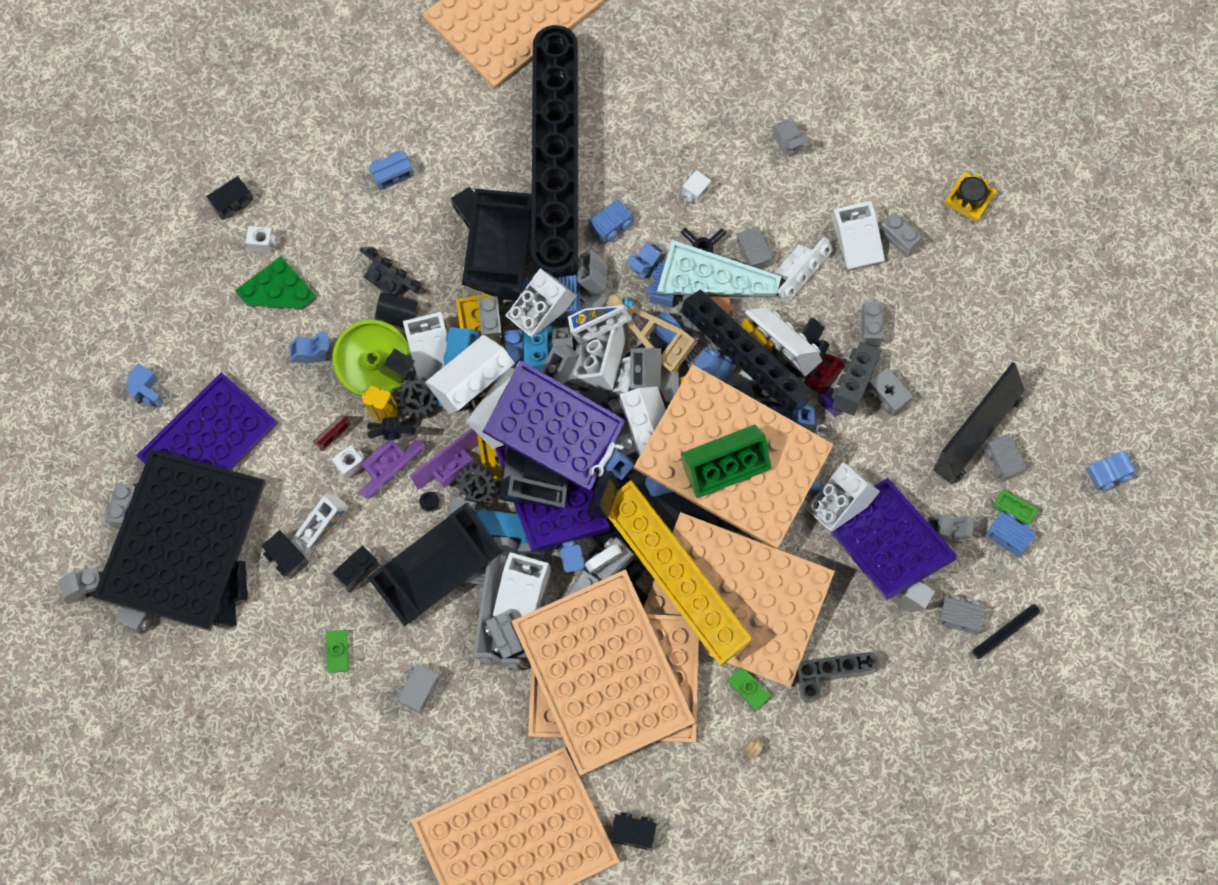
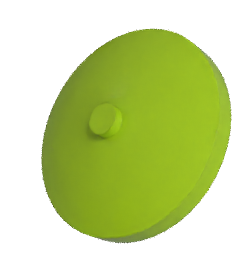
M364 320L354 323L341 333L334 345L332 352L334 373L345 389L359 397H362L370 386L393 393L401 385L379 371L394 348L411 358L409 345L404 336L388 323L378 320Z

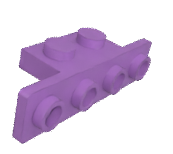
M471 428L410 474V478L415 486L421 489L434 478L444 488L452 483L459 476L458 472L464 466L475 462L468 452L479 445L477 433Z
M416 439L402 451L394 440H387L361 464L372 480L358 493L366 499L374 496L380 486L388 483L393 478L392 475L398 470L405 468L407 462L412 457H416L421 453L425 444Z

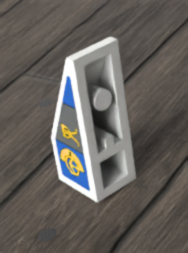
M623 305L586 308L568 316L571 334L579 344H583L632 320V317Z
M335 494L323 496L294 535L291 542L301 553L306 555L338 523L349 507Z

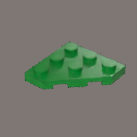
M281 256L235 290L248 307L265 306L267 308L303 310L317 299L311 289Z

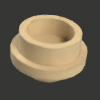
M755 738L748 741L744 749L747 751V757L756 758L763 747L760 739Z

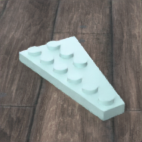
M672 240L656 294L692 295L701 289L707 295L775 296L778 292L781 276Z

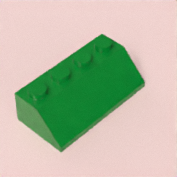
M756 424L680 453L684 471L696 498L772 469L766 436Z

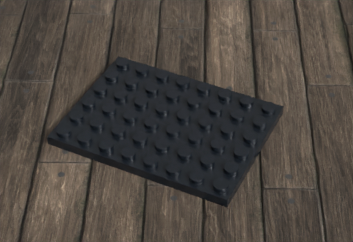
M151 449L93 598L101 602L211 632L266 481Z

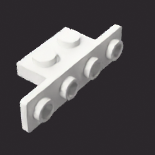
M823 237L813 250L798 245L775 271L777 275L786 280L778 289V294L783 303L788 304L833 251L828 238Z

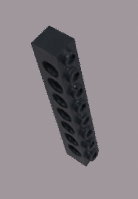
M700 289L684 300L680 311L684 317L705 334L713 344L719 347L727 357L732 359L754 382L759 384L782 408L793 415L808 404L813 391L705 292Z

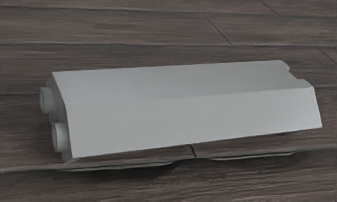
M493 537L502 553L486 566L472 657L480 660V664H495L508 667L509 670L519 671L520 668H528L529 666L525 650L523 649L503 659L494 649L495 641L492 636H488L485 630V621L494 617L493 612L509 553L544 562L545 549L531 553L528 543L518 544L509 537Z

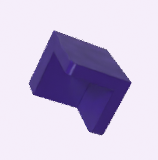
M831 388L825 394L821 393L819 395L818 402L836 417L841 411L832 408L834 399L831 397L834 389Z

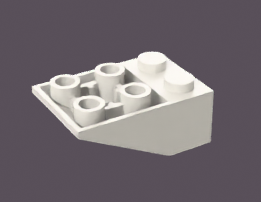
M868 201L834 209L832 222L847 270L885 262L872 202Z
M539 269L505 316L533 338L563 314L577 295L551 274Z
M441 312L403 321L411 356L415 360L414 367L419 381H421L422 377H425L427 381L444 367L443 357L446 352L447 333Z
M843 462L807 506L806 510L830 532H833L866 509L880 491L854 468Z
M510 552L503 570L493 616L511 609L515 619L537 610L551 574L549 563Z

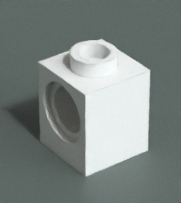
M696 170L682 186L684 199L697 205L711 189V180Z
M248 226L245 242L248 250L272 253V247L276 246L277 240L272 229ZM261 238H266L264 241L258 242Z
M350 445L331 460L337 470L347 480L363 468L361 464L365 457L359 449L354 450ZM348 459H355L353 464H345Z

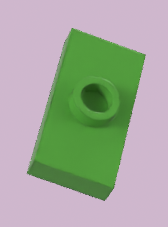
M1004 489L992 507L999 512L1012 514L1017 522L1027 525L1031 524L1039 510Z
M347 630L326 631L327 672L349 671Z
M744 668L737 670L727 680L755 712L771 698Z

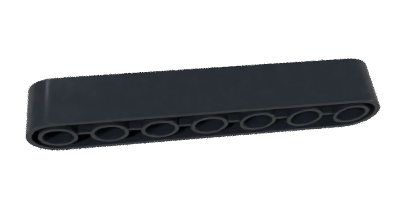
M561 25L544 27L535 35L533 40L531 254L534 273L536 274L539 269H542L554 278L577 275L579 269L578 42L575 34L567 27ZM556 152H557V153H561V154H559V155H550L551 153H556ZM554 186L562 187V188L557 189V190L549 189V188L554 187ZM554 220L562 222L557 225L549 224V222ZM553 255L562 256V258L558 260L548 259L550 256Z

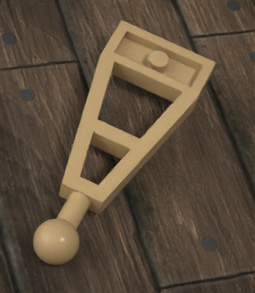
M611 295L607 300L608 307L620 305L625 307L632 317V320L626 324L646 348H655L648 340V336L656 325L676 333V336L661 355V364L672 373L676 372L698 342L674 325L633 306L629 309L623 304L622 298L619 295ZM636 314L649 320L642 331L633 322Z

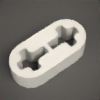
M615 544L587 561L585 566L590 574L595 573L620 557L623 553L618 544Z

